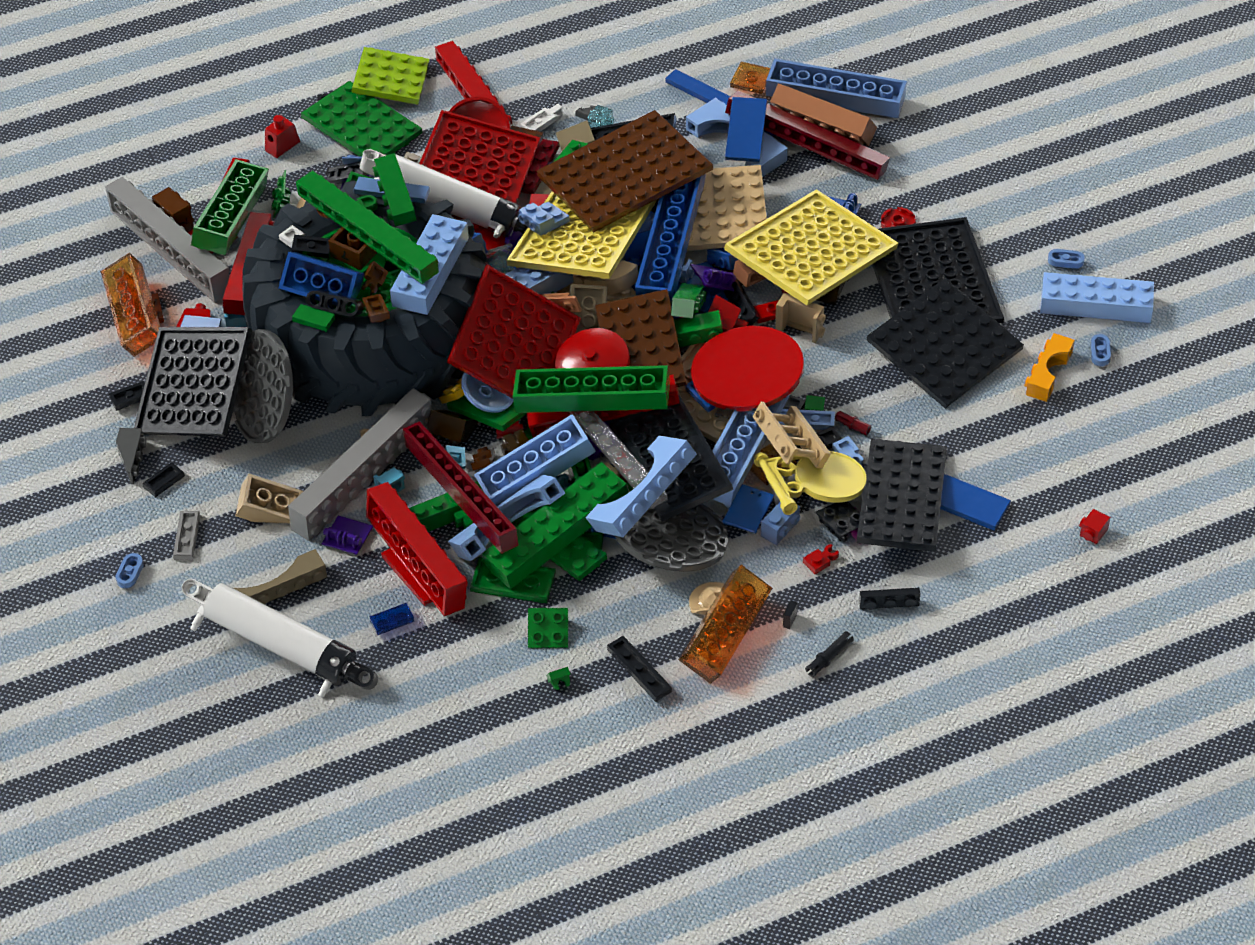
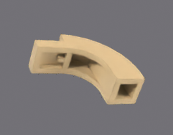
M622 260L610 279L573 274L574 284L607 286V295H613L629 289L637 282L639 274L638 265Z

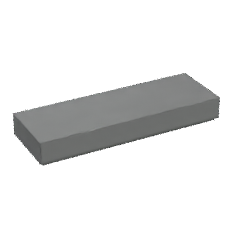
M180 511L173 552L174 560L194 559L200 511Z

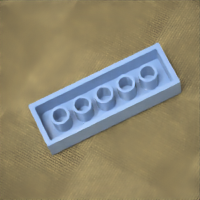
M432 214L416 244L421 245L428 253L436 256L439 273L421 284L401 270L390 290L392 307L428 315L469 239L467 222Z
M1044 272L1040 313L1151 323L1154 282Z
M572 414L477 472L474 476L484 493L498 506L540 475L556 477L596 451Z

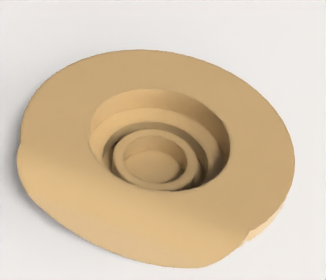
M707 582L699 585L692 591L689 598L691 613L732 618L739 606L736 592L730 586L720 582Z

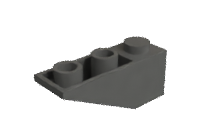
M119 428L116 439L118 453L130 483L134 484L135 477L139 475L138 465L143 460L142 450L146 447L147 439L143 436L142 429Z

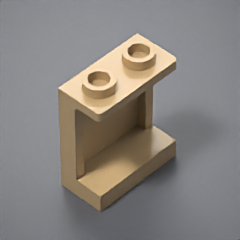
M783 293L776 304L775 329L783 332L786 325L811 333L812 342L816 343L819 338L823 337L825 332L823 327L826 318L824 306L815 303L805 305L792 295Z

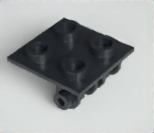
M848 501L833 503L815 512L818 515L819 522L823 523L832 534H835L839 541L846 542L849 539L848 533L858 529L860 512Z

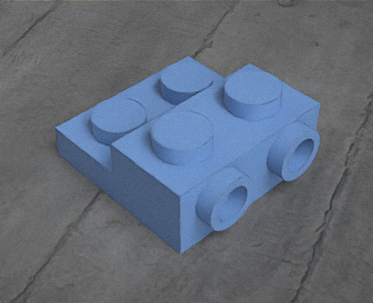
M550 202L543 203L540 206L531 203L519 209L518 217L520 222L540 236L570 222L569 215Z

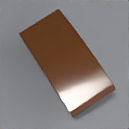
M486 446L477 449V453L472 455L474 463H471L473 471L487 467L494 462V448L488 450Z

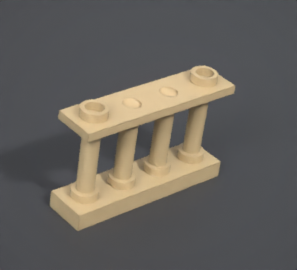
M760 402L752 417L784 462L789 465L794 456L809 457L816 468L822 469L831 453L799 409L795 406H790L786 415L772 413L764 402Z

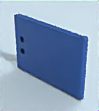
M742 484L722 522L756 534L774 499V494Z

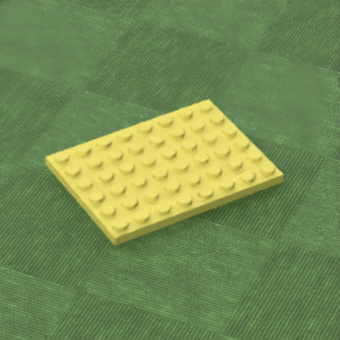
M816 189L725 244L724 250L805 305H809L897 249L898 242Z
M551 191L544 203L550 202L568 214L570 222L541 236L528 227L508 257L507 266L610 279L657 200L593 233Z

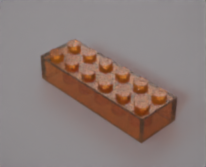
M129 252L100 272L120 344L135 357L155 344L160 324L143 265Z
M743 565L736 568L728 577L678 660L710 684L723 673L773 588Z

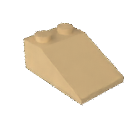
M248 474L241 485L236 517L252 522L290 524L288 505L303 491Z

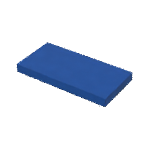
M732 97L725 160L760 162L767 99Z
M944 474L940 509L995 531L1010 506L1011 500Z

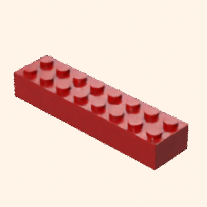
M388 482L367 489L366 518L398 556L442 615L445 617L465 609L467 578L459 572L456 564L447 557L445 550L439 547L436 539L427 532L425 525L419 522L416 514L411 512L407 503L399 497L396 489L392 488Z

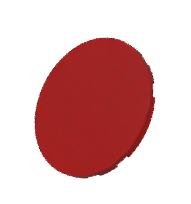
M744 326L722 332L706 342L693 359L691 376L695 390L709 404L725 410L729 408L736 409V411H752L753 408L759 406L760 402H764L769 407L780 402L795 390L804 373V358L798 343L786 333L770 327Z

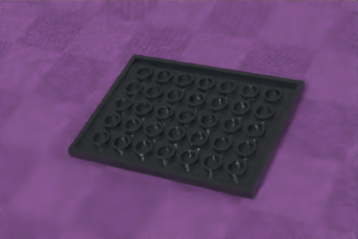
M967 217L878 229L898 242L897 249L872 264L890 318L945 278L999 324L1004 323L1002 310Z

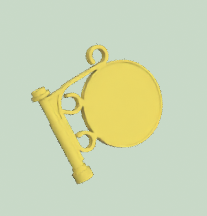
M829 451L831 455L822 469L816 468L809 457L794 456L792 460L800 459L797 465H794L792 462L788 465L781 456L769 458L763 452H759L754 456V464L757 467H761L768 482L780 500V508L786 515L793 514L797 510L798 506L792 498L800 497L803 492L815 499L831 503L847 502L857 498L864 491L866 484L865 470L853 458L834 451ZM782 463L781 467L789 468V470L778 468L777 466ZM795 474V481L788 482L787 484L782 476L789 477Z

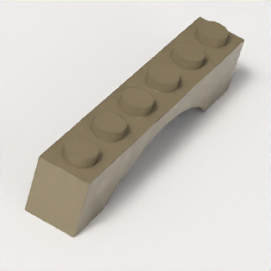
M314 549L297 556L294 563L284 573L267 583L253 587L233 589L266 604L269 601L283 597L288 593L326 578V566L317 550Z

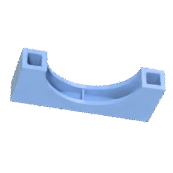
M717 98L709 101L686 116V130L697 138L708 133H728L730 115L725 113L727 105ZM764 132L760 162L746 161L745 166L761 165L762 177H764L787 161L788 148Z
M658 436L647 449L654 458V463L644 480L620 499L607 504H597L587 515L586 519L594 530L600 533L624 537L697 455L688 441Z
M542 474L498 505L497 508L512 523L533 509L543 505H550L564 495L565 492L555 477ZM473 523L448 542L458 557L471 561L486 550L485 546L490 540Z

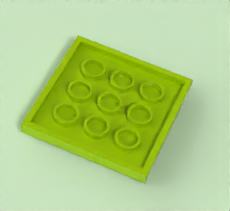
M364 47L352 86V93L418 105L430 59Z

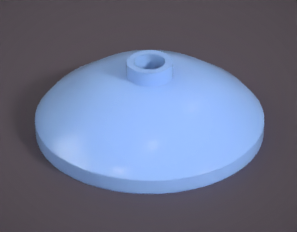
M464 372L461 381L462 390L466 398L475 407L486 412L498 413L506 410L513 403L512 398Z

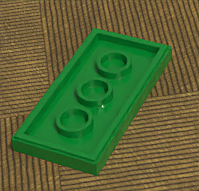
M465 395L458 400L447 403L449 410L501 431L506 430L527 414L516 413L514 402L502 412H486L475 407Z
M479 557L470 585V592L548 603L556 569L540 566L510 590L486 568L483 558Z

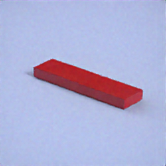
M391 548L381 553L385 562L424 606L432 602Z

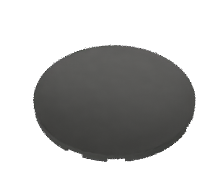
M258 329L252 331L233 412L237 419L235 424L247 440L253 443H268L280 434L288 419L293 395V377L290 359L280 338L269 330Z
M700 504L663 522L660 520L653 505H651L624 537L615 536L618 543L638 560L660 569L679 572L698 571L716 564L724 556L729 540L725 524L715 512L704 504Z

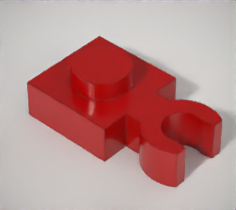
M829 544L824 548V551L821 552L819 549H816L803 557V564L816 575L829 567L831 561L839 557V551L830 553L833 545Z

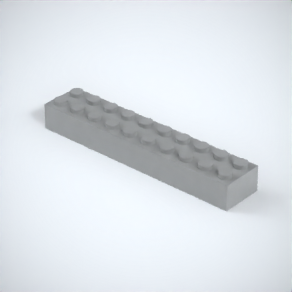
M121 177L105 186L111 213L214 303L223 299L230 272L226 263H222L214 253L212 254L208 250L191 246L192 235L188 234L183 226H179L172 217L166 215L162 208H158L141 190H137L131 181Z
M414 388L288 505L291 530L310 541L320 533L326 524L331 523L333 518L339 512H342L350 501L356 499L358 494L370 485L374 475L380 476L383 470L395 461L396 457L407 450L403 428L420 421L427 429L432 410L431 399Z

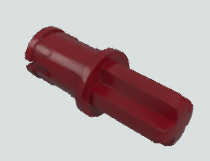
M842 411L837 412L834 418L835 421L847 426L849 430L853 429L865 436L870 433L872 425L859 420L857 416L852 417Z

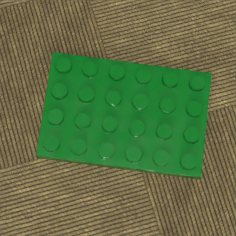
M351 81L346 82L301 112L302 119L359 157H362L363 152L367 149L375 150L384 155L393 154L405 146L407 140L410 142L422 134L420 126L377 98L352 93L353 83Z

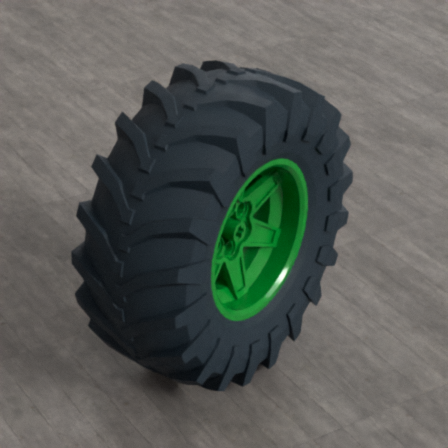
M356 181L345 182L341 191L346 192L352 199L357 201L356 198L366 196L354 194ZM376 197L378 207L373 213L384 219L383 215L388 216L387 210L389 207L384 206L382 197ZM447 199L434 204L428 201L426 203L412 202L417 221L396 227L393 220H390L392 227L397 228L404 236H408L414 243H417L432 214L454 219L450 215L454 204ZM307 201L301 208L286 204L280 209L274 226L266 224L261 226L254 241L253 249L247 250L242 272L243 307L246 325L252 331L258 329L269 330L275 333L284 344L290 359L293 386L297 388L294 396L295 400L303 403L313 397L329 401L325 412L334 414L344 405L361 406L362 416H372L379 405L390 403L396 405L413 388L420 393L427 394L434 400L443 394V390L448 386L451 377L456 379L462 378L464 372L447 363L467 310L473 303V295L482 277L485 262H487L483 245L474 242L472 239L474 225L469 219L460 220L468 224L469 239L428 315L392 307L390 290L401 269L379 253L362 270L332 258L330 254L329 258L309 256L361 273H366L370 263L375 261L388 271L383 285L373 295L381 294L389 311L390 319L371 323L365 307L358 316H345L333 313L335 314V320L327 332L292 321V316L300 304L309 305L306 302L305 296L279 289L288 252H291L292 249L279 240V235L293 225L302 231L305 236L330 239L342 226L331 218L327 219L319 215L316 208ZM364 278L362 284H364L368 280ZM369 287L364 290L360 289L356 299L363 302L362 298L370 296L371 289ZM354 303L350 307L352 312L356 309Z

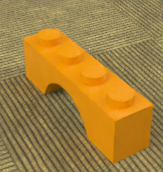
M1053 333L1051 339H1047L1044 352L1041 351L1039 354L1038 364L1033 365L1031 377L1028 376L1026 378L1024 387H1027V396L1045 402L1048 401L1055 383V376L1048 369L1055 365H1067L1073 353L1074 339Z

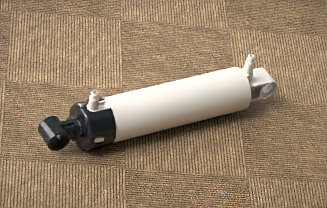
M371 149L365 150L362 155L360 169L374 176L372 167H375L374 159L386 155ZM395 154L405 183L430 187L426 201L434 204L447 199L454 204L451 214L463 219H469L472 223L487 228L489 231L494 232V238H498L500 235L509 237L512 230L514 232H521L523 236L528 227L522 224L518 217L519 209H521L519 204L502 197H497Z
M187 579L182 584L183 594L201 604L192 622L191 630L196 631L204 617L301 666L325 680L318 694L322 698L329 691L332 684L338 686L345 679L366 690H371L377 685V674L370 668L355 662V649L309 628L224 583H219L214 589L194 579ZM193 585H196V591L193 594H190V588ZM365 674H370V680L367 683H363L362 677Z

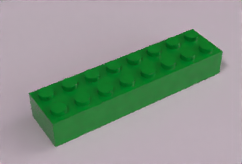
M235 159L193 227L191 246L212 251L216 254L226 255L267 184L269 169Z
M668 365L516 370L513 390L516 413L668 409L670 388Z
M602 462L565 489L564 495L550 505H544L516 527L519 546L502 554L494 545L484 551L482 556L486 568L511 590L592 526L586 517L597 504H607L628 494L627 483Z

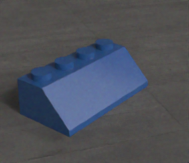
M288 252L279 289L305 297L311 291L323 290L356 298L360 292L365 273L299 253ZM317 294L315 300L320 301V297ZM334 298L332 301V305L337 306L338 302Z

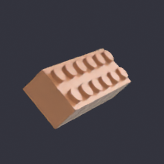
M779 83L770 100V103L776 108L847 139L854 140V142L861 145L869 146L877 130V126L867 116Z

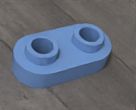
M1053 249L1048 254L1049 264L1055 267L1078 269L1084 264L1085 257L1079 251Z
M1103 334L1094 335L1091 338L1090 344L1091 360L1097 366H1106L1111 358L1110 340Z
M131 553L124 557L115 576L119 587L130 588L136 583L144 566L142 557L139 554Z

